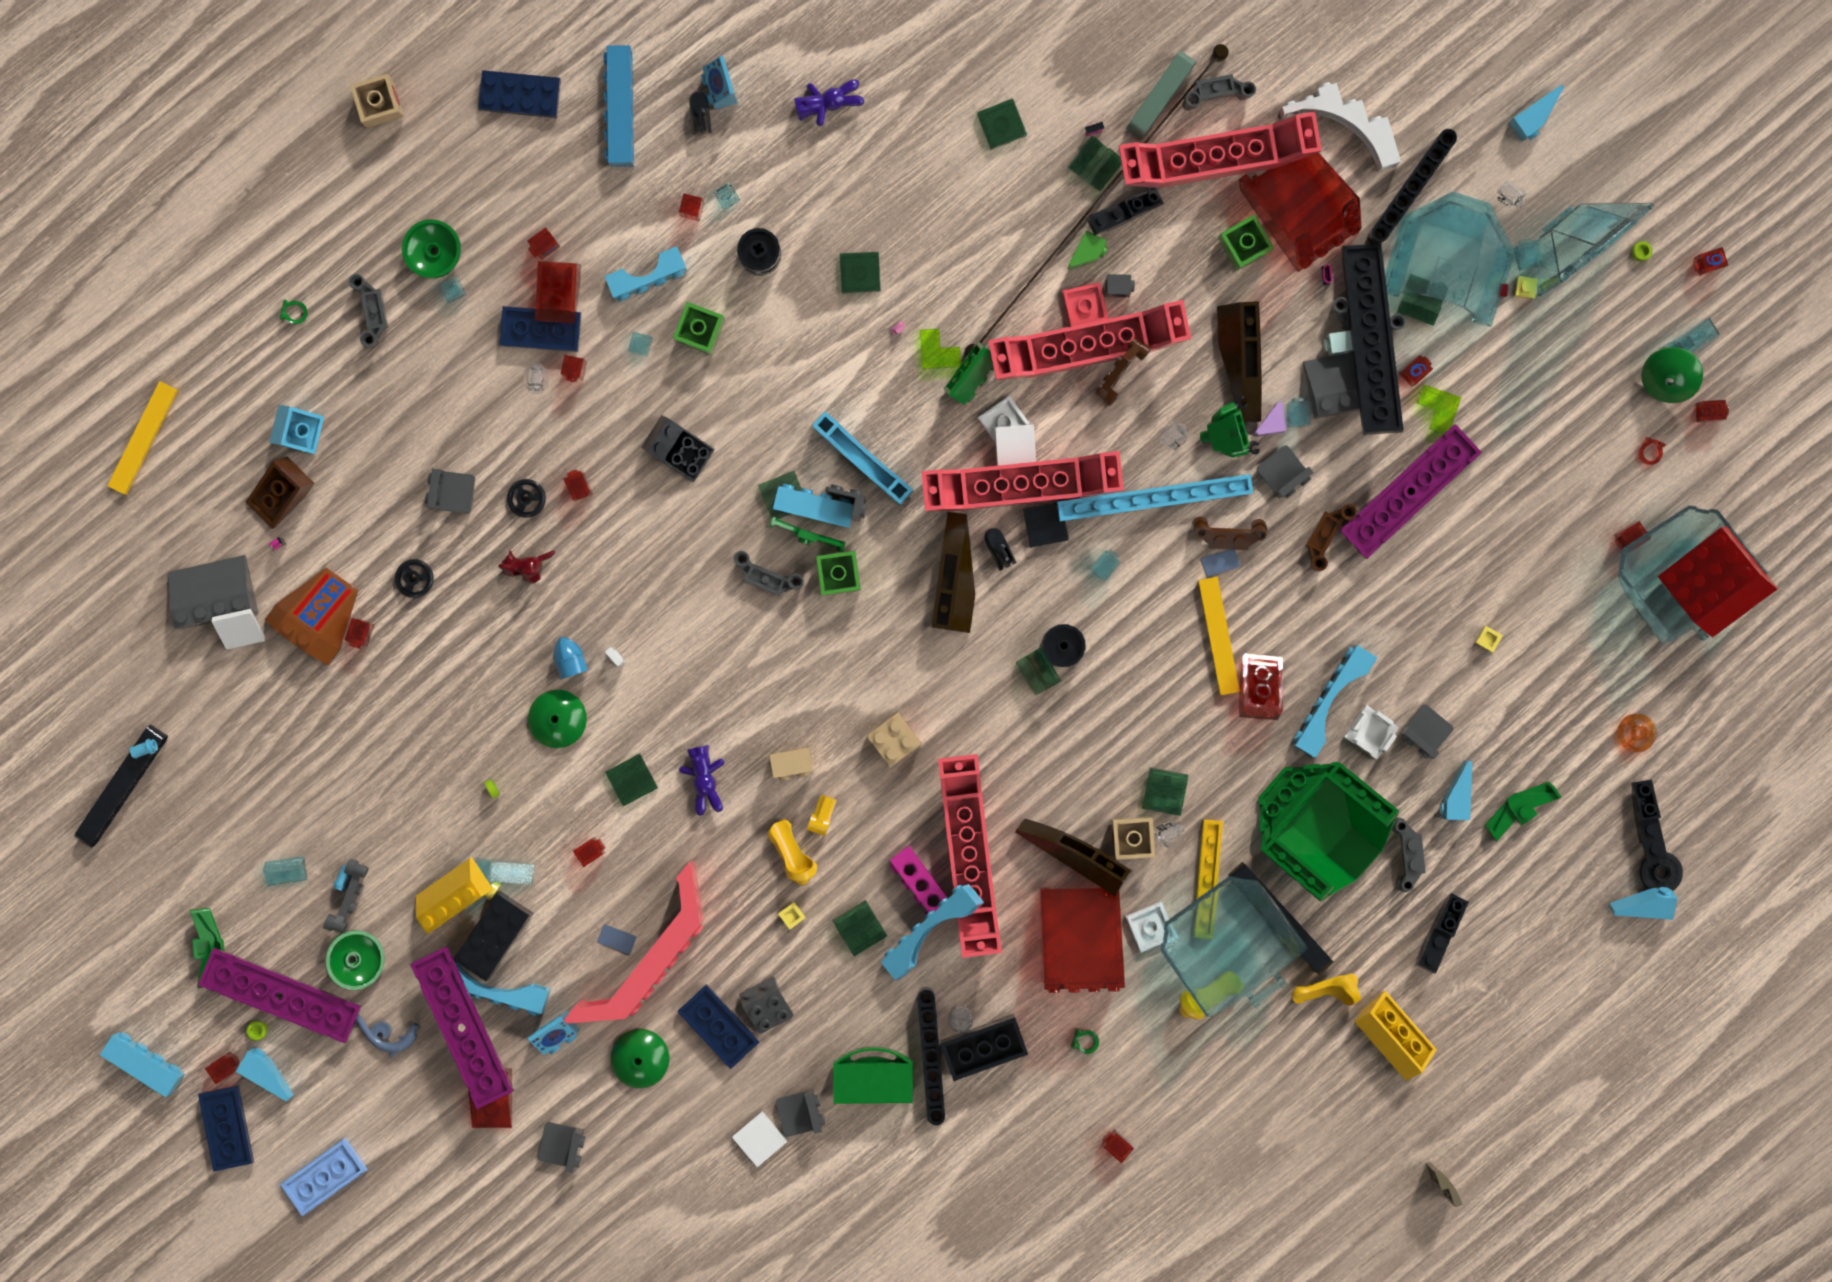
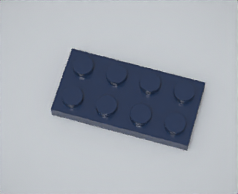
M482 70L478 109L488 112L557 118L561 79L558 77Z
M503 306L499 345L503 347L579 352L582 313Z
M708 984L702 987L677 1011L730 1069L760 1042Z
M239 1085L199 1093L198 1097L213 1172L254 1163Z

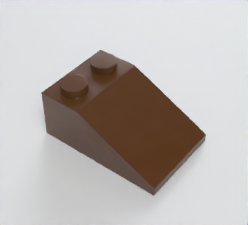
M286 456L271 463L246 500V503L274 529L304 499L314 485V482Z

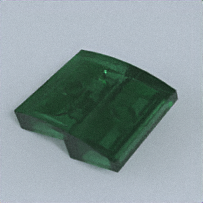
M1091 136L1067 167L1093 188L1101 191L1121 166V158L1111 148H1107L1096 137Z
M1411 274L1397 312L1434 326L1449 288Z
M1041 647L1015 662L1035 695L1061 682L1060 677Z
M1150 767L1142 809L1181 816L1188 774Z
M866 900L832 920L854 956L888 936Z

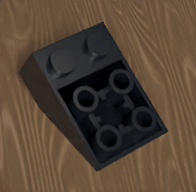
M663 415L660 416L641 446L643 450L693 482L715 450Z

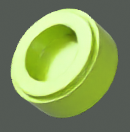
M1646 241L1636 243L1631 249L1632 258L1638 262L1649 259L1653 252L1652 246Z
M492 779L484 782L493 799L500 796L499 790Z
M261 1020L253 1021L247 1027V1035L253 1041L265 1038L268 1033L266 1023Z

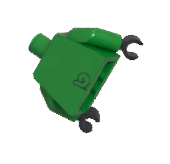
M1238 396L1235 403L1230 402L1221 407L1211 417V422L1207 424V431L1200 432L1202 443L1211 442L1214 451H1220L1221 454L1232 458L1248 455L1249 452L1252 454L1260 452L1259 449L1252 450V447L1259 445V443L1255 440L1249 442L1241 410H1237L1238 407L1245 408L1248 406V403L1239 404L1240 399L1245 396Z

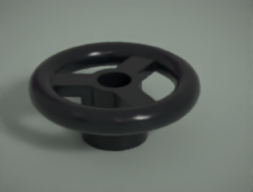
M519 480L508 491V506L519 517H534L545 506V491L534 480ZM522 485L535 487L539 494L533 495L530 491L524 490ZM515 490L518 491L516 496L517 502L520 504L518 509L515 507L513 503V494ZM524 495L529 496V499L526 502L523 501ZM532 501H540L536 509L524 512L526 506L531 504Z
M407 560L396 570V587L407 597H422L430 591L433 585L434 576L432 569L422 560ZM409 566H421L427 574L420 575ZM403 570L406 572L403 577L404 582L407 584L406 589L401 584ZM412 575L416 576V580L414 582L411 581ZM428 580L426 586L421 591L412 592L414 586L420 581Z

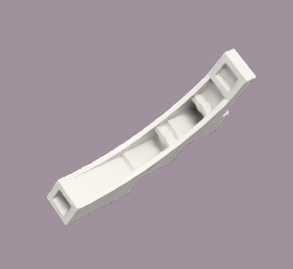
M1323 83L1319 85V88L1314 93L1315 97L1310 95L1297 103L1289 101L1279 111L1281 119L1297 114L1315 112L1316 115L1330 118L1346 126L1367 146L1374 158L1378 172L1396 167L1401 162L1388 117L1381 118V116L1370 119L1369 122L1362 100L1356 101V99L1346 101L1343 105L1337 83Z

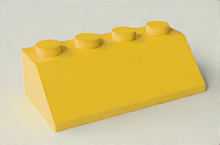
M470 857L416 895V919L426 934H429L494 889L474 859Z
M1383 991L1362 1009L1354 1021L1406 1081L1423 1073L1437 1051L1386 991Z

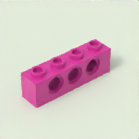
M908 845L890 858L891 864L889 866L895 874L899 873L902 876V884L907 890L911 888L915 894L913 896L914 900L919 906L923 904L927 910L924 913L927 915L932 910L936 911L939 908L938 904L947 895ZM908 864L915 867V872L911 875L904 872V867ZM924 880L927 883L926 889L918 890L915 886L916 882ZM936 896L939 902L935 906H930L927 902L928 898Z

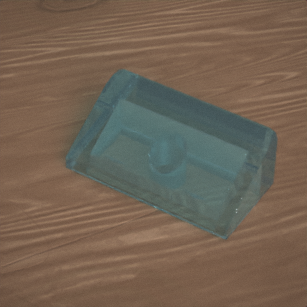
M303 856L265 862L263 872L268 886L307 880Z

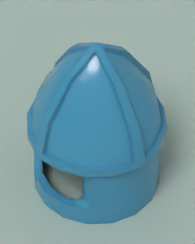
M566 637L559 638L553 652V663L556 665L560 680L588 671L583 651L578 644Z

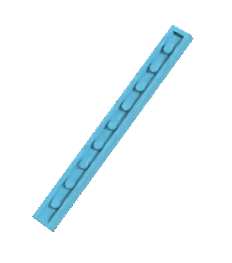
M1251 474L1059 501L1057 502L1060 522L1253 494Z

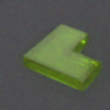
M939 328L920 330L922 369L954 368L961 365L960 347H940Z
M1423 385L1417 404L1435 410L1429 429L1444 434L1453 424L1462 397Z

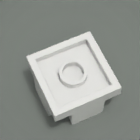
M1365 705L1344 735V738L1377 760L1381 753L1386 752L1397 737L1395 733L1399 727L1379 711H1375Z

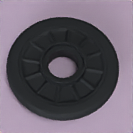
M1667 852L1668 858L1646 862L1645 858L1640 866V878L1643 885L1647 889L1666 887L1674 891L1680 885L1683 877V868L1677 857ZM1660 867L1666 870V875L1663 878H1659L1656 874Z

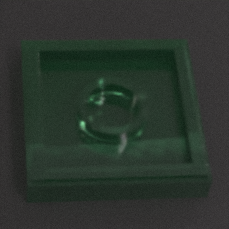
M1013 98L977 112V117L991 150L1027 136Z
M879 252L840 253L842 294L881 292Z
M795 471L758 485L771 517L781 519L791 515L790 513L774 510L773 505L778 486L782 487L783 483L794 486V490H802Z
M641 753L605 772L623 806L658 789Z

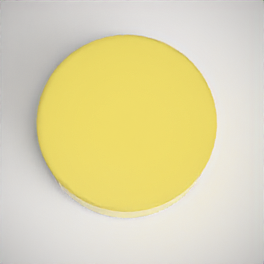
M494 881L491 884L494 890L486 894L485 898L492 901L502 884Z

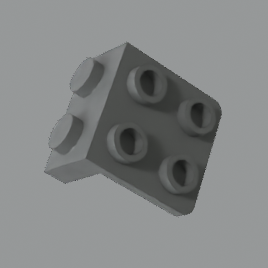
M1287 445L1281 447L1257 466V472L1279 499L1284 496L1286 498L1290 497L1296 492L1294 488L1299 484L1304 486L1311 480L1310 475L1314 473L1310 467L1305 468Z
M432 468V472L428 474L429 492L425 495L427 508L469 514L472 509L475 476Z
M831 484V487H826L825 491L827 494L855 500L851 516L852 520L860 522L861 517L865 518L867 505L864 504L866 498L862 495L861 491L850 489V492L843 491V487Z
M1422 705L1399 733L1403 736V741L1419 749L1418 753L1426 759H1435L1439 754L1437 749L1451 734L1453 726L1428 705Z
M774 976L739 994L744 1011L759 1033H764L793 1017V1012L782 996Z
M813 1089L784 1096L776 1100L783 1133L786 1137L814 1131V1134L822 1132L825 1120L823 1114L819 1113L818 1106H820L818 1094H814Z
M547 1122L544 1126L538 1160L566 1166L565 1171L573 1173L576 1167H580L582 1156L579 1155L580 1148L584 1147L586 1136H583L584 1129Z

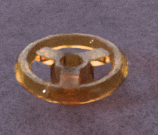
M1635 713L1626 716L1620 722L1617 736L1625 749L1637 753L1646 751L1654 744L1657 730L1654 722L1648 716ZM1634 719H1640L1646 722L1650 730H1648L1645 726L1636 725ZM1627 723L1631 728V737L1628 742H1626L1623 734ZM1637 730H1640L1639 736L1636 735ZM1650 736L1648 742L1643 746H1633L1636 741H1644Z

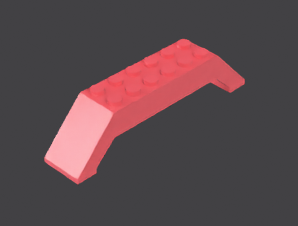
M1315 112L1297 114L1270 125L1166 143L1145 144L1135 142L1119 145L1125 185L1163 188L1274 169L1322 151Z
M1179 300L1139 313L1028 336H1007L988 340L996 380L1034 378L1115 361L1120 355L1124 356L1128 352L1129 348L1127 346L1133 338H1136L1143 345L1147 344L1151 347L1149 352L1151 353L1191 340L1184 301Z
M1120 451L1104 452L1077 458L970 469L921 471L925 511L974 510L1080 499L1124 491Z
M978 754L939 758L938 764L953 888L969 884L984 902L971 915L957 918L962 958L1002 953Z
M690 861L675 879L679 882L681 911L612 998L585 1002L581 999L564 1019L566 1023L626 1019L629 1014L633 1017L642 1006V1003H640L641 999L645 1001L654 991L653 984L658 985L667 974L664 970L666 968L670 970L679 959L676 955L679 952L683 954L691 944L689 941L690 937L695 938L703 929L701 925L704 921L696 865L693 861Z

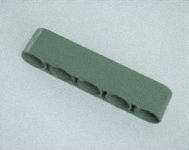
M1181 50L1136 112L1126 130L1143 140L1196 64L1194 59Z

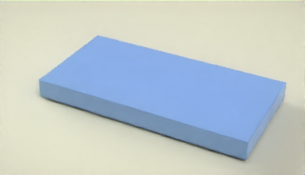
M344 1138L279 1185L300 1215L304 1216L368 1169L348 1140Z

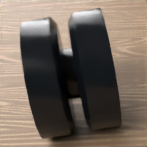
M764 228L748 230L741 236L737 245V253L742 266L753 275L764 276L770 274L778 267L781 261L782 252L778 239L772 232ZM758 250L763 251V253L760 252V255L756 254Z
M1059 624L1050 628L1044 634L1041 649L1045 659L1051 665L1070 667L1078 663L1083 657L1086 644L1082 632L1076 627L1069 624ZM1062 642H1066V643H1067V644H1066V646H1067L1066 649H1061V648H1060V644H1061Z

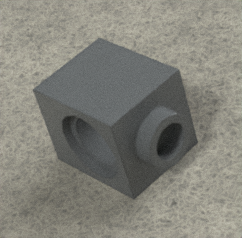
M1107 275L1106 297L1129 298L1131 292H1134L1135 281L1131 280V275Z

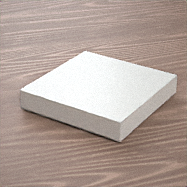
M1010 395L977 418L994 443V427L1030 424Z
M1034 424L994 427L997 466L1036 462Z
M251 609L212 617V624L226 650L265 641V636Z
M1161 901L1125 916L1140 953L1177 938Z
M763 1111L732 1136L757 1167L788 1141Z

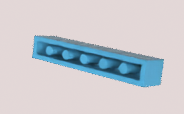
M630 45L606 46L607 52L603 53L604 64H607V72H604V84H607V91H604V102L607 103V110L604 111V120L608 122V130L604 131L605 142H608V149H605V161H608L610 167H634L633 51Z

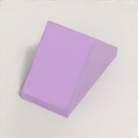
M1279 401L1275 404L1253 433L1254 436L1279 434L1286 431L1282 402Z

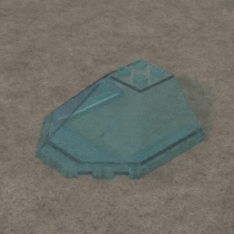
M1451 192L1404 216L1385 272L1387 294L1396 297L1400 293L1424 295L1463 307L1473 314V322L1491 327L1501 299L1500 293L1503 284L1506 283L1515 255V251L1491 204Z
M1580 203L1575 208L1571 205L1563 211L1555 220L1542 229L1544 233L1539 236L1537 295L1541 297L1559 286L1588 264L1591 259L1601 254L1636 225L1654 207L1653 203Z

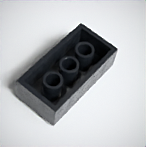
M503 892L497 893L455 956L454 961L484 981H488L534 913Z
M1014 1014L940 1040L953 1081L1028 1055Z

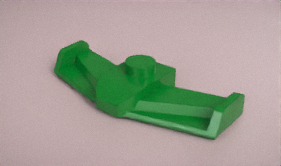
M776 517L768 519V528H772L775 525L794 533L793 537L798 538L799 543L809 545V543L819 541L836 546L837 552L844 551L845 541L803 530L776 519Z
M1549 781L1518 793L1515 792L1507 798L1484 826L1495 842H1497L1516 820L1522 826L1538 815L1534 809L1535 807L1562 797L1555 786Z
M205 907L189 910L199 938H192L193 958H201L198 983L212 949L217 948L225 951L224 940L220 936L211 909Z

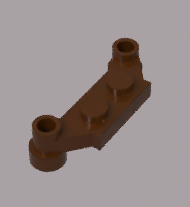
M1133 338L1127 346L1129 348L1128 352L1124 356L1120 355L1114 363L1116 367L1112 372L1109 371L1103 378L1105 383L1101 384L1095 392L1109 407L1119 395L1113 388L1133 359L1137 357L1142 361L1151 350V347L1147 344L1143 345L1136 338Z
M1347 504L1334 512L1328 513L1325 511L1305 545L1309 549L1313 570L1323 571L1327 568L1328 561L1323 555L1342 521L1355 518L1357 514L1355 506ZM1345 510L1349 511V516L1345 515ZM1317 560L1320 562V567L1315 565Z
M1196 517L1192 522L1196 536L1208 543L1210 549L1248 550L1249 546L1257 541L1264 540L1267 536V525L1262 519L1254 520L1251 523V529L1210 528L1207 519L1204 517Z

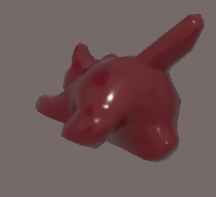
M555 550L538 557L516 558L512 551H509L505 559L502 560V564H499L498 567L503 570L502 574L510 577L521 575L526 582L533 584L541 579L540 573L543 561L551 558L555 554Z

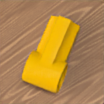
M821 794L816 810L809 821L808 831L826 836L836 799Z

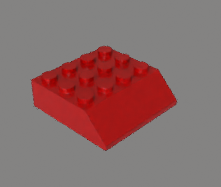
M1727 526L1720 527L1657 576L1691 620L1712 638L1778 590L1777 586Z

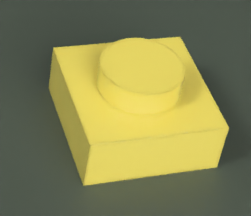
M1518 276L1516 278L1514 296L1534 299L1538 279Z
M1484 626L1475 644L1492 653L1495 651L1503 635Z
M795 902L778 913L789 929H792L806 918Z

